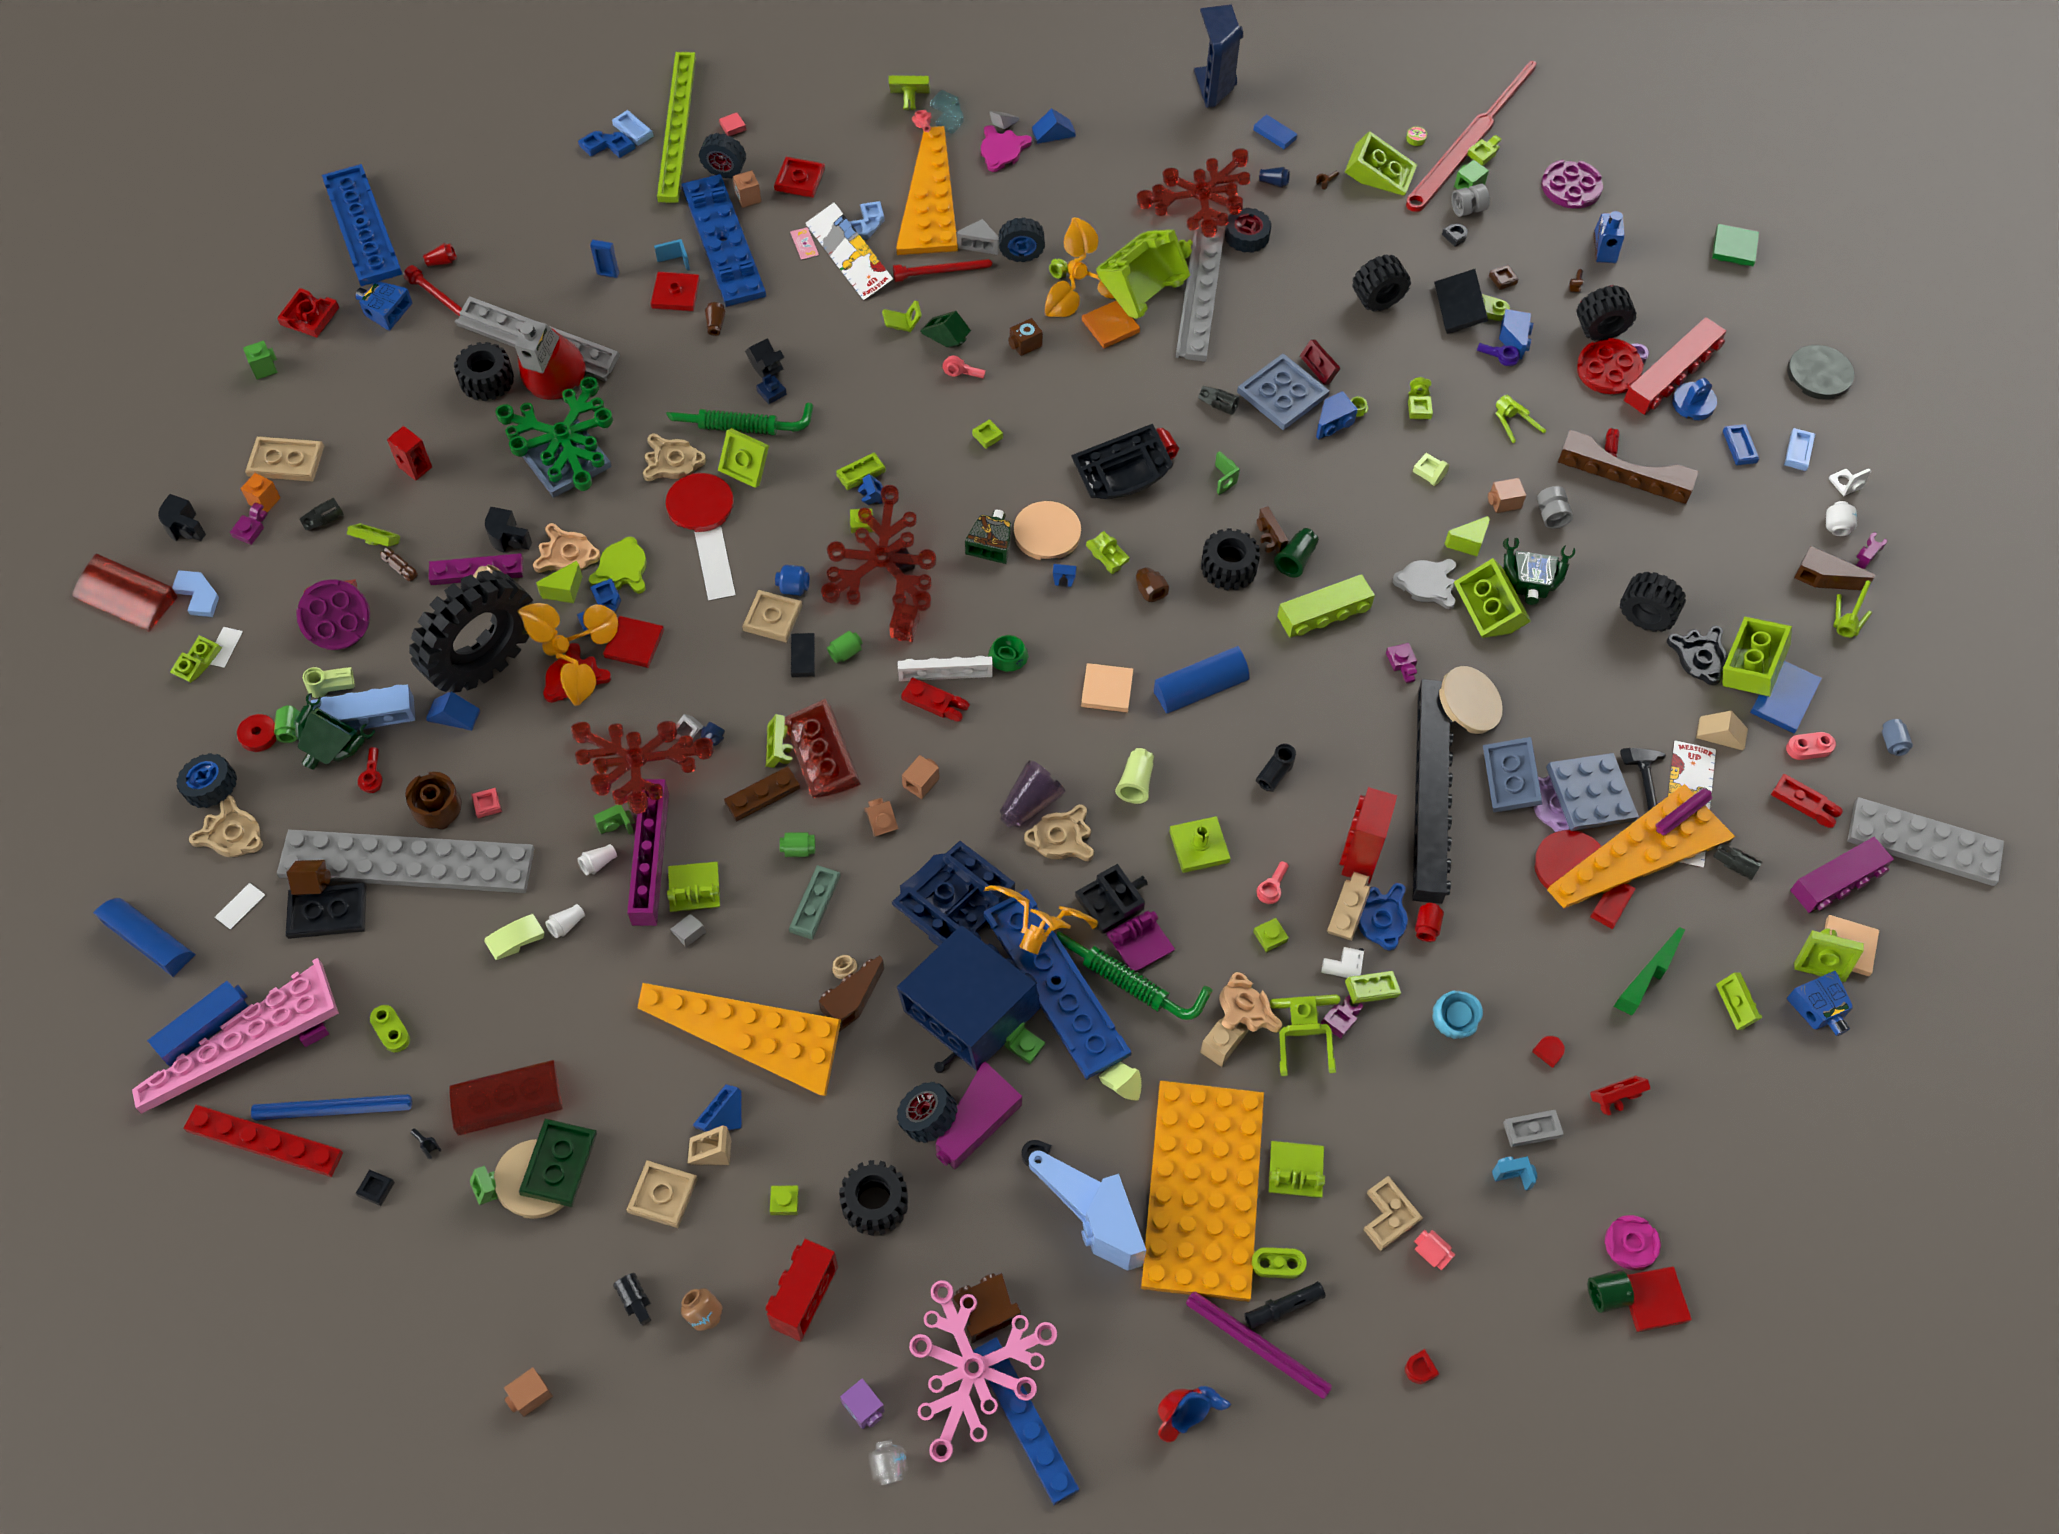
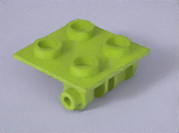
M718 862L668 866L669 890H667L670 912L720 907Z
M1271 1141L1269 1193L1322 1198L1323 1186L1325 1185V1175H1323L1324 1146Z

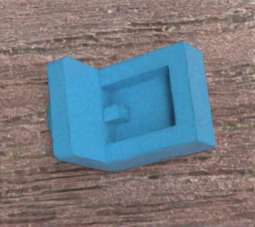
M1510 1156L1498 1160V1163L1492 1170L1495 1181L1520 1176L1525 1190H1531L1537 1180L1536 1168L1533 1164H1530L1528 1157L1514 1159Z

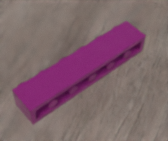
M641 779L627 911L632 926H657L669 791L665 779Z

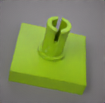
M889 76L890 92L904 93V110H909V102L911 110H916V93H930L929 76Z
M732 428L728 429L718 471L754 488L760 486L769 445Z
M1217 816L1170 826L1169 832L1182 873L1230 863L1231 858Z
M1829 928L1821 932L1812 930L1794 962V970L1818 976H1824L1836 971L1840 980L1846 982L1864 951V943L1837 937L1835 930H1832V935H1830Z

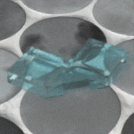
M941 90L930 101L931 107L943 112L936 120V127L944 126L945 131L953 134L963 123V114L958 97Z

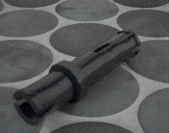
M1316 1281L1314 1284L1275 1301L1272 1299L1267 1300L1265 1305L1244 1313L1246 1323L1253 1330L1269 1321L1277 1322L1285 1314L1317 1300L1324 1299L1326 1297L1325 1291L1321 1283Z

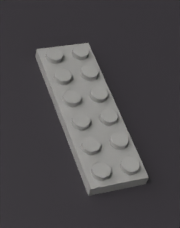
M1857 797L1854 801L1847 842L1860 845L1875 836L1890 855L1991 886H1995L1999 882L2004 847L2003 840Z

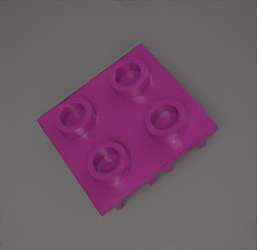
M1148 910L1106 933L1126 965L1135 972L1175 951V948L1156 922L1158 916L1154 911L1150 913Z

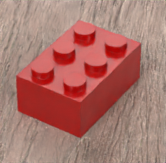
M806 1238L801 1246L797 1245L791 1257L793 1263L789 1271L784 1270L778 1283L780 1288L776 1296L772 1295L765 1308L772 1329L802 1342L838 1269L834 1251Z

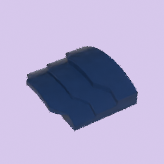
M959 841L945 854L933 855L920 870L900 885V895L892 901V905L906 915L913 924L929 936L930 941L939 947L961 925L968 930H974L976 933L981 931L988 924L984 917V911L1010 898V896L997 890L984 891L985 887L1002 886L1015 891V882L962 841Z

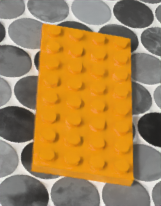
M1160 1081L1145 1237L1146 1254L1143 1263L1141 1289L1186 1295L1197 1292L1203 1297L1250 1302L1264 1092Z

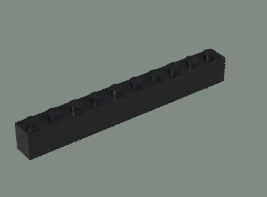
M1422 679L1418 689L1412 901L1442 904L1445 896L1450 895L1451 881L1447 880V873H1450L1451 859L1447 858V851L1450 852L1452 838L1448 837V830L1451 829L1452 816L1448 815V808L1451 809L1452 794H1448L1449 787L1451 788L1453 780V774L1449 773V767L1452 766L1453 752H1449V746H1452L1453 732H1450V726H1452L1453 721L1446 714L1440 700L1439 690L1442 687L1443 681Z

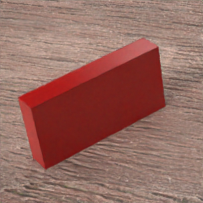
M1621 884L1604 892L1590 917L1613 930L1636 888L1629 884Z

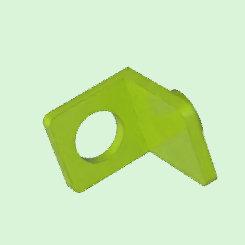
M916 300L912 303L906 314L887 309L882 311L886 327L911 332L922 317L919 302ZM915 310V318L912 320V313Z

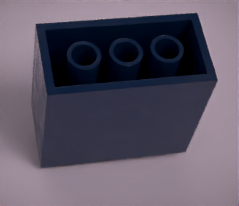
M963 925L955 930L897 986L904 1012L976 1071L1006 1043L1007 1037L1021 1023H1026L1041 1008L1035 978L1029 973L1024 974L1018 969L1013 960L1002 957L995 946L990 943L987 945L974 930H968Z

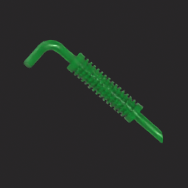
M806 403L803 416L797 422L778 421L777 415H765L764 417V414L755 415L753 413L751 415V413L742 412L738 414V412L729 411L725 413V411L716 410L712 412V410L700 409L699 414L666 412L671 421L698 423L699 429L711 430L712 428V430L724 431L725 429L727 431L732 428L743 433H750L751 431L753 434L754 432L756 434H763L764 432L765 435L767 433L769 435H776L777 430L796 432L808 427L811 422L814 406L812 403Z
M1057 930V937L1062 945L1084 958L1083 966L1091 969L1096 974H1100L1104 979H1108L1110 983L1117 984L1118 988L1121 987L1126 993H1129L1131 996L1134 995V998H1138L1144 1004L1147 1003V1006H1151L1157 1012L1164 1008L1180 1019L1192 1020L1202 1013L1213 991L1210 987L1203 986L1194 1005L1189 1009L1182 1008L1168 999L1170 992L1161 989L1160 986H1157L1152 981H1148L1147 978H1144L1138 972L1135 973L1134 970H1131L1130 967L1127 968L1122 962L1118 963L1117 959L1114 960V957H1110L1104 951L1101 952V949L1093 946L1089 950Z

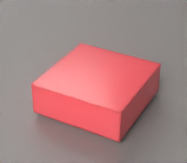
M737 112L719 119L720 125L727 136L746 131V125Z
M496 788L471 794L477 818L502 812Z

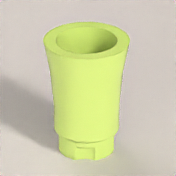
M1136 748L1135 751L1131 752L1121 780L1115 789L1117 796L1126 802L1140 804L1146 802L1149 798V784L1154 756L1146 749Z

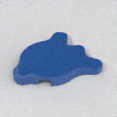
M1395 883L1386 895L1381 894L1377 887H1371L1358 923L1360 932L1367 939L1389 951L1396 949L1408 922L1407 913L1402 904L1406 888L1401 883Z

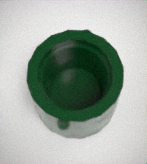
M1623 1270L1608 1272L1588 1279L1589 1296L1599 1313L1630 1306L1634 1303L1633 1288L1627 1274Z

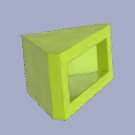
M1487 516L1449 530L1444 543L1445 546L1477 557L1490 521L1489 517Z
M575 561L536 582L542 599L574 603L583 577L579 563Z

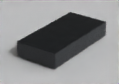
M815 633L791 634V677H815Z

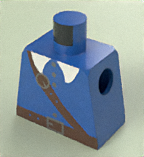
M1613 211L1611 214H1601L1593 232L1596 262L1617 263L1625 233L1622 213Z

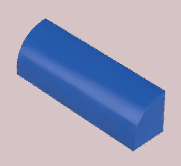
M1236 646L1156 679L1154 694L1166 714L1249 680V669L1246 659L1239 646Z
M121 898L111 899L93 912L104 925L172 977L196 955Z

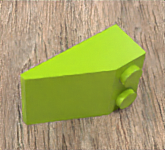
M1369 131L1356 143L1345 173L1361 184L1404 196L1407 193L1417 164Z

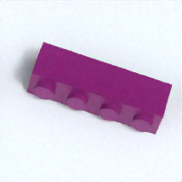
M1874 836L1799 878L1790 891L1808 913L1816 909L1822 911L1830 906L1835 898L1842 900L1852 892L1851 889L1855 887L1861 889L1871 881L1870 878L1875 876L1878 879L1889 871L1888 866L1894 859Z

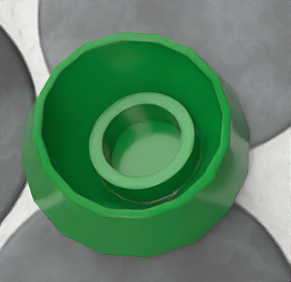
M1003 635L997 638L988 652V657H992V666L1006 672L1022 668L1027 663L1029 657L1028 650L1022 640L1012 635Z

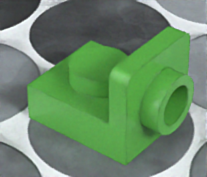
M621 803L593 815L601 834L612 832L622 824H624L629 835L634 833L631 825L635 823L633 816L629 810L624 811Z
M1024 1022L1007 1037L1005 1043L1007 1049L1029 1064L1045 1046L1043 1040L1025 1029Z
M485 1166L474 1169L469 1181L479 1205L498 1199L495 1191V1171L488 1173Z

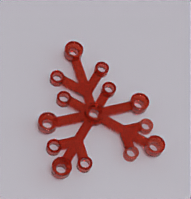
M1242 148L1234 150L1232 161L1219 173L1218 160L1215 158L1208 159L1206 161V169L1210 172L1211 180L1209 182H1205L1206 173L1203 169H1197L1193 172L1194 181L1197 182L1193 184L1180 178L1179 171L1176 168H1167L1162 173L1163 182L1169 187L1177 185L1187 191L1173 192L1164 188L1161 184H1156L1152 187V192L1150 190H1142L1137 193V204L1142 209H1148L1153 203H1157L1155 205L1156 215L1164 216L1168 212L1167 207L1175 200L1194 197L1200 200L1201 210L1193 217L1187 219V228L1189 230H1197L1201 225V233L1205 237H1214L1218 230L1217 225L1225 226L1228 224V214L1210 208L1208 199L1227 207V210L1232 215L1241 213L1243 199L1240 196H1235L1238 193L1237 184L1232 182L1248 185L1250 183V174L1248 172L1234 175L1229 174L1237 167L1246 166L1249 161L1248 151ZM1228 183L1227 185L1217 186L1218 184ZM1220 193H1226L1227 196H1231V197L1225 198V197H1223V196H1221V195H1218V194H1220Z
M887 485L881 490V500L884 503L881 525L872 516L870 509L862 508L858 512L859 521L867 523L880 538L879 546L869 536V532L865 528L857 529L855 537L857 542L864 543L870 551L845 549V546L838 541L828 545V557L834 562L842 561L844 558L868 561L856 570L839 569L835 566L830 567L827 570V577L831 582L824 584L821 588V595L825 602H836L840 597V593L850 586V590L847 592V601L852 605L858 604L861 600L859 592L861 578L875 567H885L897 580L895 595L892 597L895 608L902 609L906 606L905 591L912 597L913 606L917 610L925 611L931 606V596L927 591H924L931 588V577L926 574L921 576L904 575L894 563L919 565L922 569L929 570L936 565V555L929 549L922 550L918 555L896 553L903 547H911L914 544V536L911 532L902 533L898 540L888 546L889 539L905 527L915 526L917 517L914 512H906L903 518L891 526L893 506L899 500V491L895 486ZM891 495L894 496V498L887 499V496ZM862 514H869L866 518L861 517ZM912 517L914 520L909 522L906 519ZM862 533L866 534L864 538L858 537ZM909 537L911 538V540L909 542H905L904 538ZM835 552H840V553H841L840 555H837V556H834V555H833V553H835ZM880 556L886 557L883 560L878 559ZM925 560H931V563L928 564L923 562ZM832 572L838 573L835 577L830 576ZM927 580L929 582L928 584L923 585L921 584V581ZM914 585L919 586L922 590L918 591ZM828 593H834V594H835V595L832 596V597H828V596H827ZM851 595L858 596L856 599L850 598ZM899 598L903 599L902 603H896L895 601ZM922 600L926 602V604L924 605L918 604V602Z
M664 721L658 724V735L642 748L639 747L642 743L640 733H628L626 735L627 745L629 746L627 750L622 748L621 737L624 735L623 726L619 723L611 724L608 727L611 742L591 733L590 725L587 722H577L571 726L572 737L577 743L589 742L599 747V749L591 750L580 749L575 753L576 762L579 765L588 764L591 758H597L593 761L594 771L599 774L594 775L590 780L592 791L596 795H607L612 788L611 784L631 769V780L620 789L614 790L612 797L613 802L617 805L628 802L629 809L635 814L645 812L648 807L647 795L642 790L648 792V796L652 800H658L663 797V789L660 784H653L641 778V767L646 762L669 759L681 765L683 772L691 773L696 769L695 759L688 756L696 755L699 759L705 760L709 759L714 752L711 739L699 738L693 743V738L688 735L680 737L678 742L668 750L652 752L663 742L669 743L675 740L677 727L672 721ZM613 755L618 756V757L606 758V759H605V758H598V757H606V756H613ZM618 766L608 775L604 774L608 771L609 767Z

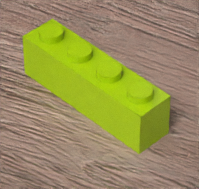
M1361 574L1281 603L1277 617L1289 638L1297 635L1302 636L1310 630L1324 628L1334 621H1343L1353 614L1368 611L1372 607L1375 595Z

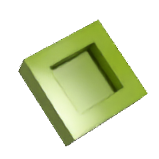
M1409 396L1408 408L1410 419H1432L1431 396Z
M990 419L972 429V435L985 449L1003 439V432Z
M872 508L850 510L851 533L874 532Z
M1277 918L1254 928V934L1265 952L1288 942L1289 937Z
M771 1186V1215H798V1186Z

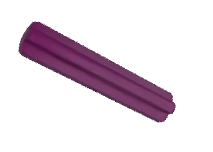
M1702 788L1656 823V831L1662 835H1667L1710 802L1713 798L1712 792Z

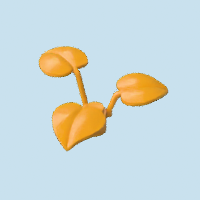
M1073 217L1064 237L1066 252L1073 257H1079L1067 264L1071 286L1063 280L1052 286L1045 303V315L1048 317H1067L1078 309L1080 297L1077 292L1073 291L1076 287L1075 278L1083 279L1088 275L1100 280L1098 275L1089 272L1087 266L1080 262L1086 258V253L1096 251L1099 241L1095 229L1082 219ZM1100 280L1097 287L1098 292L1106 298L1113 299L1112 294Z
M534 603L518 609L517 612L523 621L525 630L534 641L543 643V651L549 656L556 655L557 659L562 658L571 662L562 667L561 682L570 701L575 706L580 705L595 689L596 677L590 666L587 664L578 665L577 660L563 655V653L568 650L569 641L588 634L591 635L592 641L596 644H604L611 641L618 629L617 615L606 606H590L583 615V623L588 630L570 637H564L563 635H557L558 632L555 628L560 623V617L552 606L544 603Z
M987 886L984 891H1000L1015 898L1024 906L1023 928L1021 930L1024 936L1019 947L1037 955L1043 942H1046L1052 930L1071 928L1068 923L1061 920L1063 916H1076L1084 919L1092 929L1098 925V921L1087 914L1073 908L1059 906V909L1062 911L1057 917L1049 916L1040 910L1031 909L1030 912L1037 914L1042 918L1039 927L1031 924L1029 929V899L1014 890L1002 886ZM1047 923L1049 928L1045 931L1043 928Z

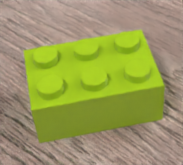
M1744 616L1723 667V686L1770 697L1791 645L1792 626Z

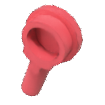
M919 110L912 117V122L915 123L916 127L922 128L924 132H929L931 130V113L926 110Z
M949 356L942 365L943 371L953 377L963 373L984 379L986 371L970 367L957 356Z
M1281 861L1272 878H1267L1266 881L1258 886L1256 893L1261 902L1274 904L1279 901L1281 897L1280 882L1289 867L1286 862Z

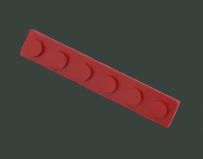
M197 1104L183 1128L188 1133L328 1177L333 1176L343 1155L341 1149Z

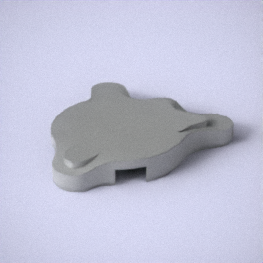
M1446 559L1439 563L1427 560L1414 561L1403 570L1394 574L1393 584L1403 591L1406 589L1412 595L1411 598L1416 601L1435 602L1446 609H1452L1455 605V598L1451 592L1455 588V580L1449 579L1447 576L1455 570L1456 563L1452 559Z

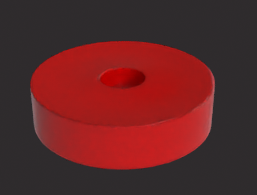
M255 714L245 718L237 728V738L242 747L251 752H261L270 748L277 740L274 733L275 722L272 718L263 714Z

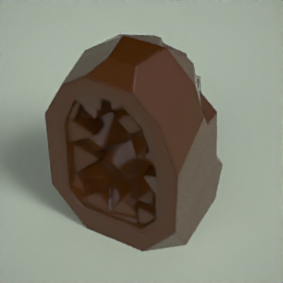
M1148 567L1137 571L1138 589L1146 601L1155 602L1168 595L1169 585L1164 576H1161L1158 571Z

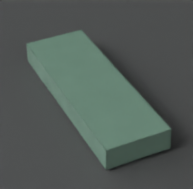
M819 865L816 866L789 927L790 933L813 940L841 877L840 872Z

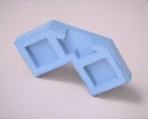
M880 201L860 204L863 219L850 221L863 240L869 239L885 221Z
M178 570L172 586L173 593L193 595L187 610L190 615L213 617L219 600L215 590L201 572Z

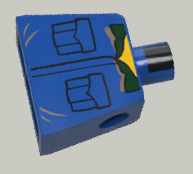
M379 281L375 282L369 290L359 288L356 292V299L360 301L359 303L364 315L389 331L413 304L407 288Z
M1836 971L1796 987L1787 997L1790 1004L1813 1029L1817 1030L1829 1025L1836 1036L1850 1029L1843 1018L1853 1009V1005Z

